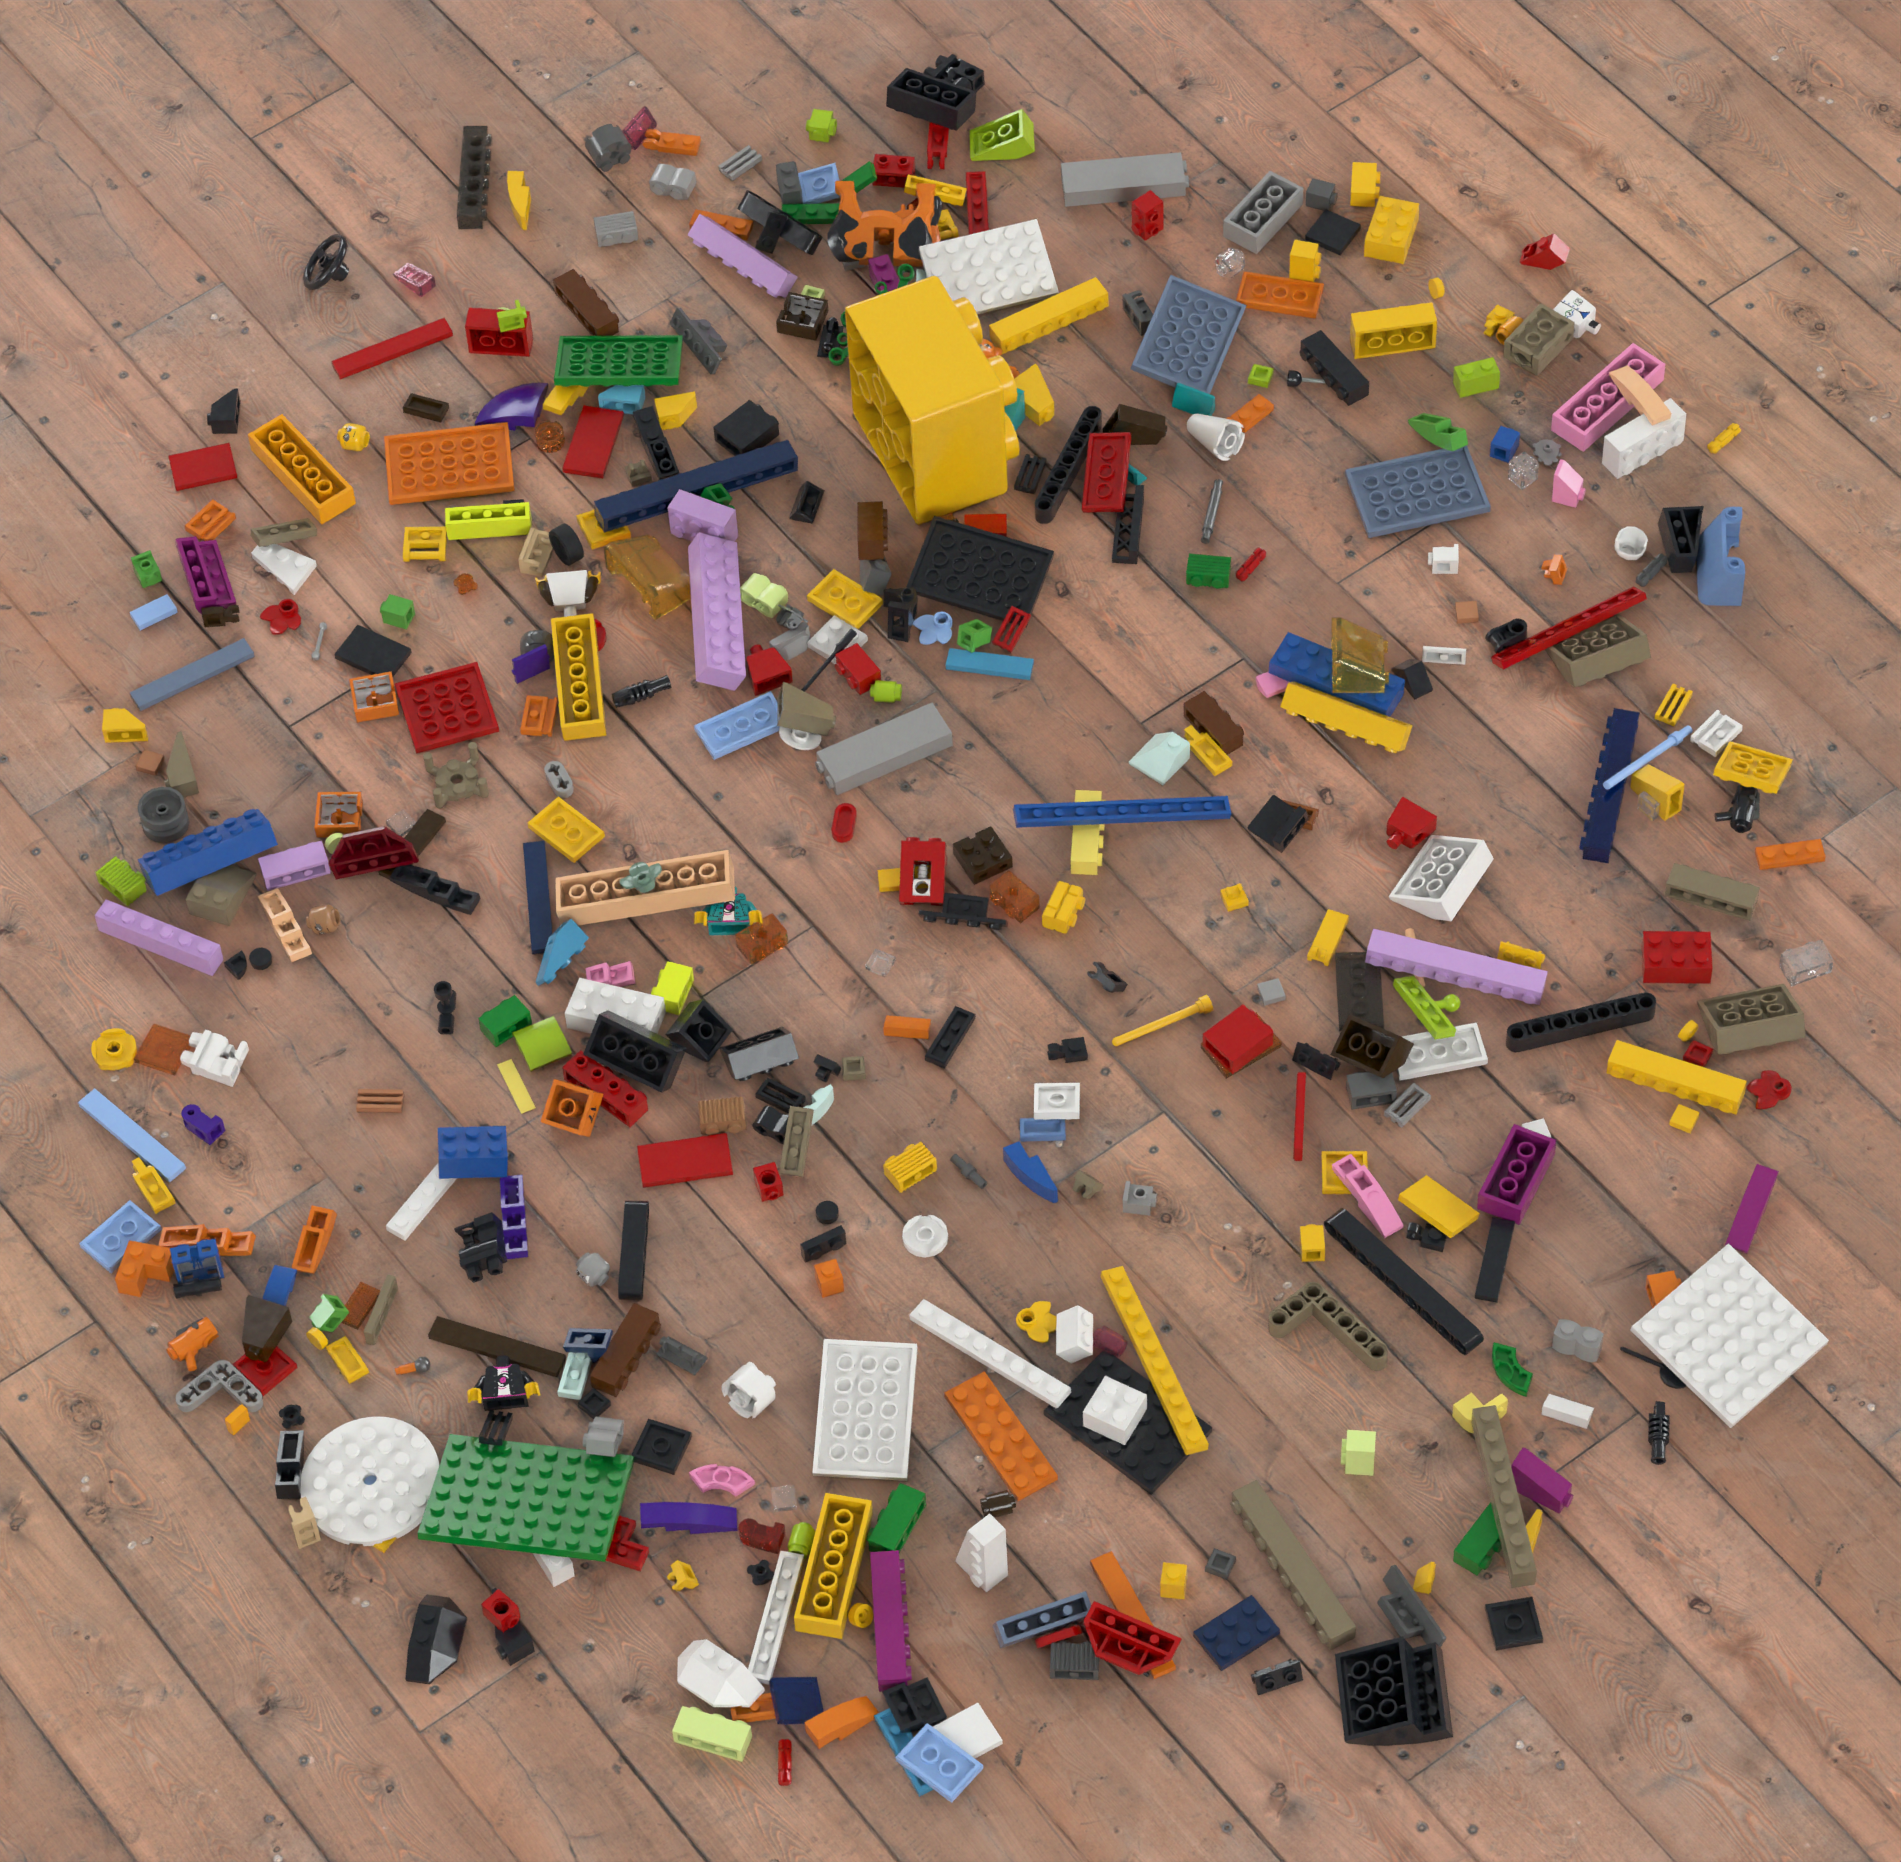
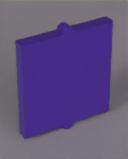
M545 644L512 659V673L517 684L550 669V655Z

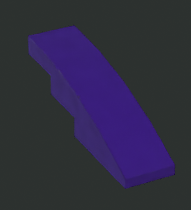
M523 1174L500 1177L505 1255L507 1259L528 1257Z
M690 1502L640 1503L641 1529L665 1527L666 1531L690 1530V1534L738 1531L737 1509L734 1507Z

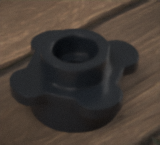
M287 1405L279 1411V1416L283 1419V1428L289 1429L291 1426L296 1424L302 1425L305 1422V1418L301 1416L302 1409L299 1405Z
M761 1560L759 1564L749 1565L747 1568V1573L751 1574L754 1585H764L773 1579L774 1572L770 1570L767 1560Z

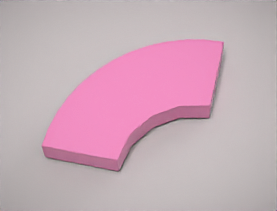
M711 1464L689 1472L690 1478L702 1493L711 1489H722L736 1497L755 1485V1481L751 1476L733 1466L726 1467Z

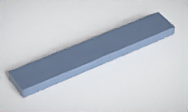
M245 638L130 692L131 698L138 709L142 711L255 657L254 652Z

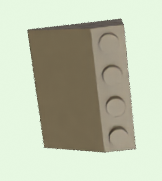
M1616 614L1545 649L1564 679L1574 687L1583 686L1586 682L1604 678L1609 673L1622 671L1627 666L1640 664L1644 660L1651 658L1647 634L1620 614Z
M1784 984L1697 1000V1005L1711 1044L1718 1054H1730L1738 1050H1752L1754 1047L1772 1046L1779 1042H1793L1800 1038H1805L1804 1013Z

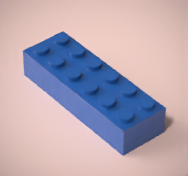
M1290 632L1286 634L1269 662V673L1288 682H1298L1391 717L1404 695L1405 679Z
M250 809L244 812L242 816L228 818L223 824L216 827H207L197 835H188L178 843H169L163 849L156 852H148L137 860L146 883L158 896L274 847L278 843L268 819L259 809Z

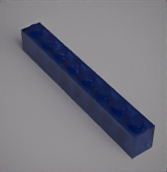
M1614 708L1613 715L1608 716L1606 729H1609V733H1604L1602 746L1606 747L1605 751H1600L1598 762L1602 763L1601 768L1597 767L1595 780L1598 783L1597 785L1593 784L1591 797L1594 798V801L1589 802L1587 815H1590V819H1585L1583 832L1586 833V837H1581L1579 850H1583L1582 859L1609 864L1627 777L1609 790L1604 788L1603 783L1630 765L1640 712Z

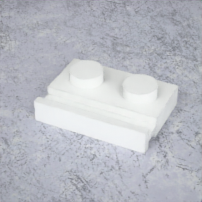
M1716 710L1691 735L1690 742L1697 743L1698 747L1716 757L1728 745L1729 741H1732L1742 731L1743 725L1727 715L1723 716L1719 710Z

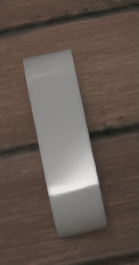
M558 761L547 763L544 768L545 777L557 797L568 798L573 794L574 789L566 769ZM555 770L556 772H558V776H556L554 772L551 771ZM560 783H562L563 786L567 788L563 789L562 787H560Z

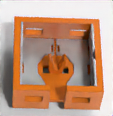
M392 671L349 679L357 723L399 715Z
M318 792L314 826L317 838L329 837L334 833L345 835L361 831L360 816H362L363 809L361 792Z

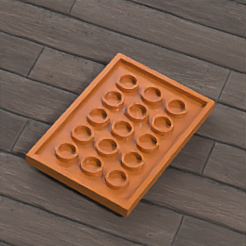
M508 422L384 436L390 505L515 491Z

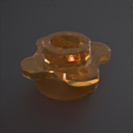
M468 573L460 574L453 581L454 586H457L458 593L461 595L478 588V584L474 582L473 576Z

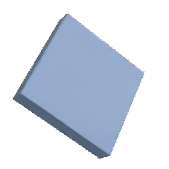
M835 163L798 173L803 204H819L840 198L835 193V181H840Z

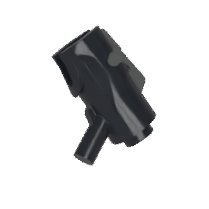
M1742 785L1737 786L1736 793L1731 802L1733 807L1727 812L1715 813V821L1731 820L1730 826L1736 832L1745 833L1750 831L1753 820L1759 819L1760 793L1758 789Z

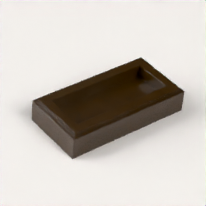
M410 393L403 406V413L441 423L449 409V403Z

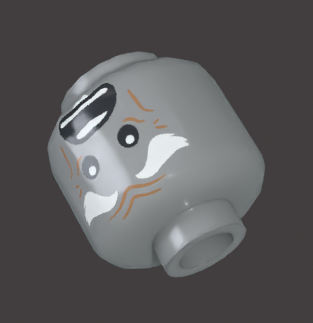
M587 1252L577 1261L576 1274L589 1287L597 1284L602 1286L609 1279L610 1266L598 1253L590 1254Z

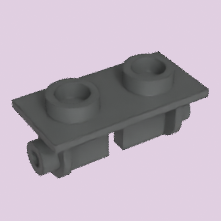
M778 604L782 608L776 618L779 625L795 630L802 621L808 623L803 618L804 613L789 604L786 607Z
M663 1336L659 1344L662 1347L656 1353L657 1356L693 1375L697 1374L708 1359V1357L670 1336Z

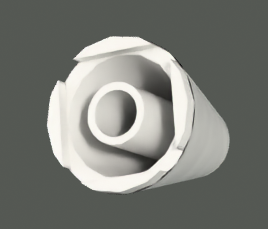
M1198 413L1188 419V432L1216 458L1227 461L1230 459L1228 458L1232 454L1236 455L1239 452L1245 438V433L1242 432L1244 427L1240 422Z

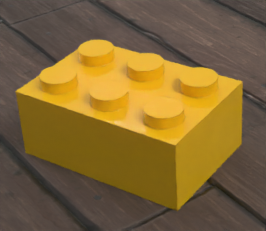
M1379 196L1365 238L1364 257L1404 264L1419 220V203Z

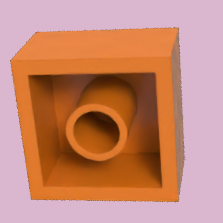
M554 1079L540 1122L581 1136L590 1137L603 1094Z

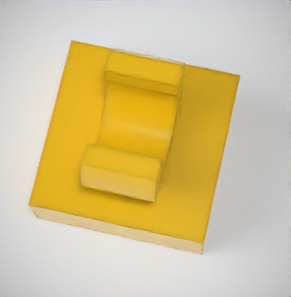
M1240 883L1220 890L1221 898L1228 912L1249 906V900Z
M677 1560L670 1565L673 1572L668 1574L667 1579L671 1581L677 1579L676 1584L672 1586L673 1590L681 1591L684 1587L692 1590L699 1585L689 1564Z

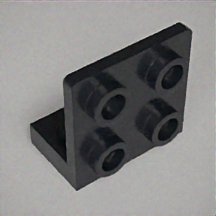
M1272 795L1248 825V830L1282 853L1308 821L1307 811L1301 806L1294 809L1277 796Z

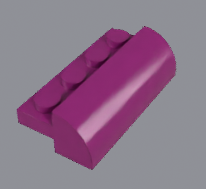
M196 536L177 538L175 541L176 548L197 611L202 614V608L223 606V609H227L231 605H236V599L217 541L198 542Z

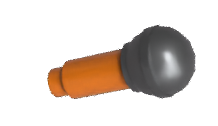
M419 1357L412 1363L395 1368L396 1375L415 1371L425 1373L430 1369L431 1364L428 1358Z

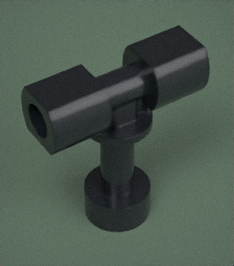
M440 981L434 986L435 997L440 1000L437 1004V1009L441 1013L439 1015L438 1032L440 1034H453L455 1018L452 1012L456 1008L457 994L452 990L449 982Z

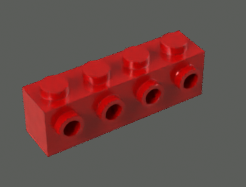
M580 1050L562 1067L564 1080L568 1083L602 1093L603 1097L600 1106L630 1128L648 1111L646 1095L640 1090L636 1091L624 1078L620 1079L614 1075L609 1067H603L597 1061L583 1055L584 1052Z

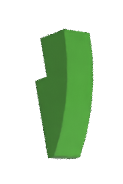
M1422 413L1408 419V424L1416 432L1436 446L1449 451H1455L1468 445L1466 429L1452 426L1451 418Z

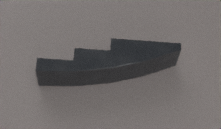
M410 864L396 867L389 878L391 882L416 895L468 915L472 914L481 899L479 893L462 889L457 882L439 878L438 873Z

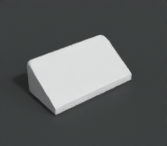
M1423 646L1422 662L1465 665L1466 649Z
M1552 1394L1548 1395L1542 1407V1415L1587 1429L1594 1411L1593 1407Z

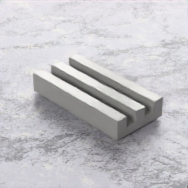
M748 145L718 166L719 171L733 181L761 162L762 156L760 154L757 155V152L751 150V147Z
M1413 1083L1384 1111V1116L1390 1117L1392 1122H1397L1398 1126L1402 1128L1431 1100V1095ZM1416 1091L1417 1093L1395 1114L1394 1111ZM1416 1101H1418V1102L1401 1118V1116H1402Z

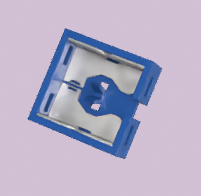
M204 1239L193 1246L181 1244L170 1248L178 1283L193 1281L194 1278H199V1280L220 1276V1279L225 1278L216 1239ZM217 1270V1273L208 1274V1271ZM193 1275V1278L184 1280L185 1276Z

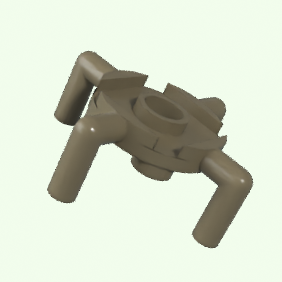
M475 742L468 744L470 758L467 762L451 759L446 765L438 768L433 764L431 753L427 752L423 755L426 771L436 776V788L433 790L435 806L438 809H441L448 800L458 801L459 798L464 797L467 799L474 794L482 798L488 797L487 780L483 777L479 778L478 772L474 768L479 760L477 744ZM454 779L463 780L461 783H452Z

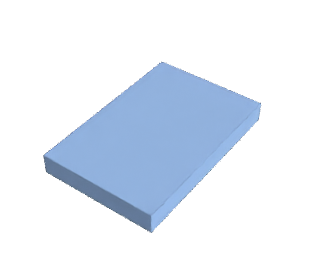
M129 1200L79 1244L80 1248L107 1271L112 1273L120 1266L129 1240L147 1243L162 1229L156 1221Z
M928 1723L895 1757L899 1764L951 1803L983 1769V1764Z

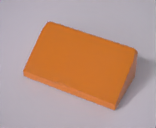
M887 1015L883 1027L884 1036L929 1039L931 1019Z

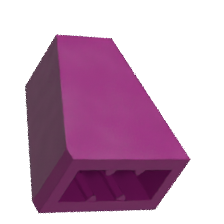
M1522 1447L1511 1465L1517 1492L1560 1514L1564 1506L1568 1507L1574 1495L1571 1494L1572 1484L1528 1449Z

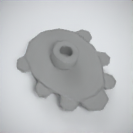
M1540 440L1538 443L1533 444L1536 450L1533 452V455L1539 456L1537 458L1538 462L1543 461L1546 466L1551 465L1552 461L1554 463L1558 462L1556 457L1562 455L1559 452L1561 445L1552 440Z

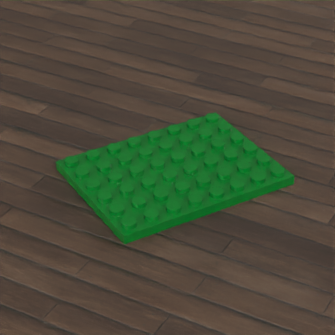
M449 1434L418 1530V1539L606 1562L633 1468L634 1456L616 1454L615 1457L587 1454L586 1450L506 1440H504L502 1446L479 1443V1437Z

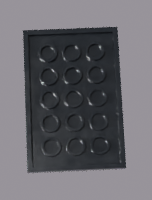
M934 516L906 587H915L918 596L1002 621L1005 619L1011 606L1032 615L1052 563L1054 551ZM1014 612L1009 623H1013L1017 613ZM1024 616L1021 617L1019 623L1017 624L1018 626L1021 624Z
M1106 1349L1068 1385L1071 1388V1393L1057 1409L1049 1405L1044 1410V1415L1151 1495L1190 1456L1185 1455L1152 1383ZM1105 1376L1147 1395V1410L1125 1445L1083 1426V1411ZM1195 1415L1207 1438L1212 1433V1427Z

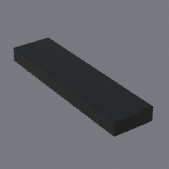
M1492 1217L1475 1299L1498 1303L1515 1221Z

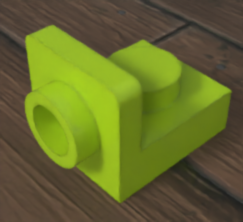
M519 299L515 300V309L497 312L500 332L525 327L524 319L527 318L525 306H520Z

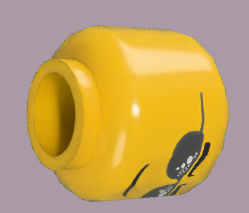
M346 423L342 429H339L337 440L340 441L343 449L360 452L368 446L370 435L365 426Z

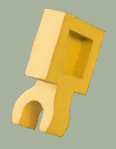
M1497 304L1486 317L1484 327L1487 329L1484 331V334L1492 337L1503 323L1510 317L1515 316V313Z

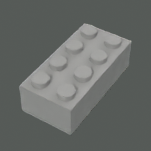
M1269 171L1223 220V237L1257 254L1303 205V187Z

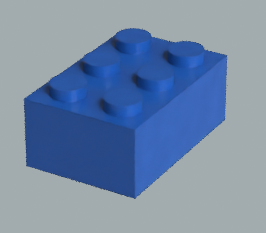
M506 1126L439 1127V1179L507 1177Z

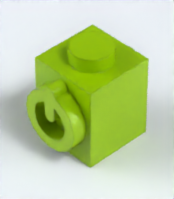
M813 109L811 119H807L806 122L809 140L829 142L830 137L836 134L837 119L833 118V111Z

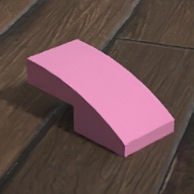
M631 961L611 967L606 962L586 968L588 980L617 987L635 984L634 969Z

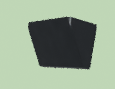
M806 481L798 491L789 519L812 524L825 490Z

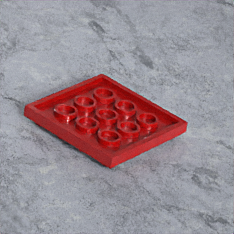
M478 662L394 683L416 754L500 732Z

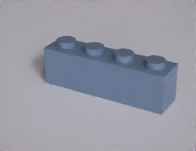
M1084 1591L996 1621L993 1624V1629L1000 1649L1083 1621L1091 1607L1087 1592Z

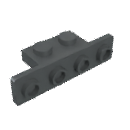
M676 308L670 325L678 335H683V341L710 374H715L722 360L717 352H724L727 344L711 326L709 321L705 319L690 320L681 308Z
M1397 1565L1391 1566L1384 1576L1383 1582L1392 1594L1380 1597L1377 1604L1400 1637L1403 1636L1405 1639L1421 1635L1426 1644L1436 1642L1441 1648L1446 1640L1445 1634Z

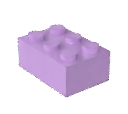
M680 489L668 506L671 534L678 538L693 541L699 532L734 542L738 537L736 509Z

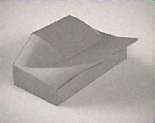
M803 622L797 629L781 634L769 641L770 648H775L784 660H790L798 656L808 648L807 642L811 639L809 626L806 622Z

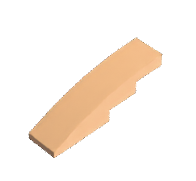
M1628 365L1609 372V376L1628 404H1633L1640 415L1645 414L1651 425L1671 418L1672 413L1657 393Z
M276 888L259 895L258 899L291 962L311 955L310 946L303 937L301 928L280 890Z

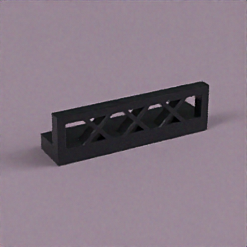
M1136 485L1135 494H1126L1125 501H1134V505L1129 509L1124 506L1123 513L1117 512L1112 563L1137 564L1144 506V485ZM1129 516L1132 522L1125 525L1121 520ZM1127 532L1130 538L1124 542L1119 536ZM1125 549L1129 552V557L1117 556V553Z

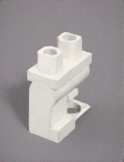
M206 1029L203 1034L192 1032L189 1045L196 1049L194 1053L187 1050L183 1051L180 1057L181 1063L190 1067L192 1074L201 1075L233 1087L240 1072V1067L249 1051L247 1042L241 1041L238 1049L235 1050L234 1045L229 1044L228 1039L220 1034L212 1033Z

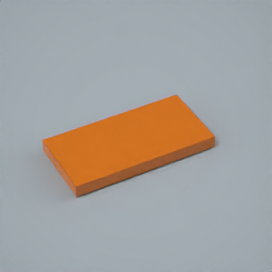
M1244 271L1236 301L1247 305L1246 308L1316 319L1324 284Z

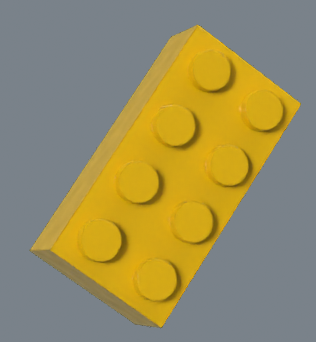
M1432 302L1351 313L1350 343L1354 359L1436 348L1437 318Z

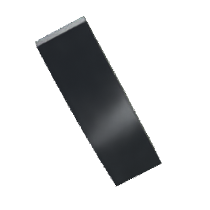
M304 1430L280 1431L275 1481L277 1499L301 1498Z

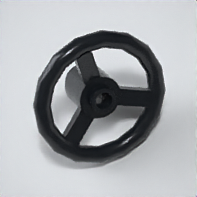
M342 234L331 235L316 248L305 267L303 282L306 288L316 290L324 286L331 278L334 281L338 280L341 282L347 277L349 268L343 262L348 247L346 237ZM339 242V248L333 255L325 252L332 244ZM319 260L318 265L320 271L311 281L313 269L317 261Z

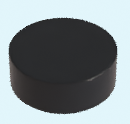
M256 948L249 955L250 964L254 969L264 970L272 964L271 952L266 948Z
M823 1201L817 1205L816 1218L820 1223L832 1224L838 1219L839 1210L834 1202Z

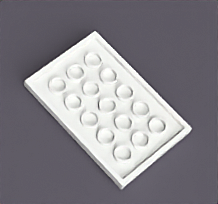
M1037 219L919 246L927 278L937 276L952 301L962 297L969 299L977 315L1050 298L1059 294Z
M824 1339L813 1476L907 1481L917 1344Z

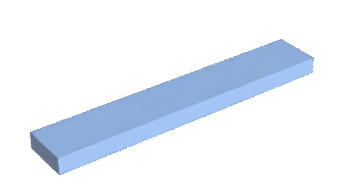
M95 1088L78 1102L80 1108L145 1163L154 1166L157 1173L169 1183L186 1169L182 1161Z

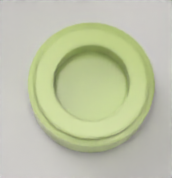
M342 833L331 834L326 839L325 847L330 854L334 853L343 836Z

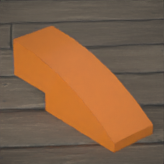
M311 1206L307 1224L303 1225L292 1269L310 1274L315 1273L335 1224L337 1213L334 1210Z
M867 1696L855 1698L834 1706L804 1722L805 1731L818 1749L836 1738L841 1741L874 1720V1715L879 1712Z

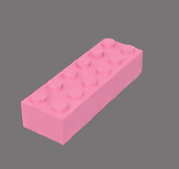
M1632 343L1552 414L1551 431L1584 452L1634 407L1633 404H1628L1609 376V372L1628 365L1652 389H1655L1664 380L1665 363Z

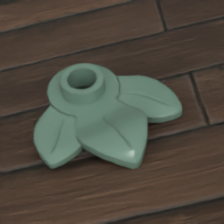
M637 862L630 867V875L620 879L619 882L625 889L636 888L641 893L649 892L655 887V878L662 871L661 865L657 863L649 867L644 862Z

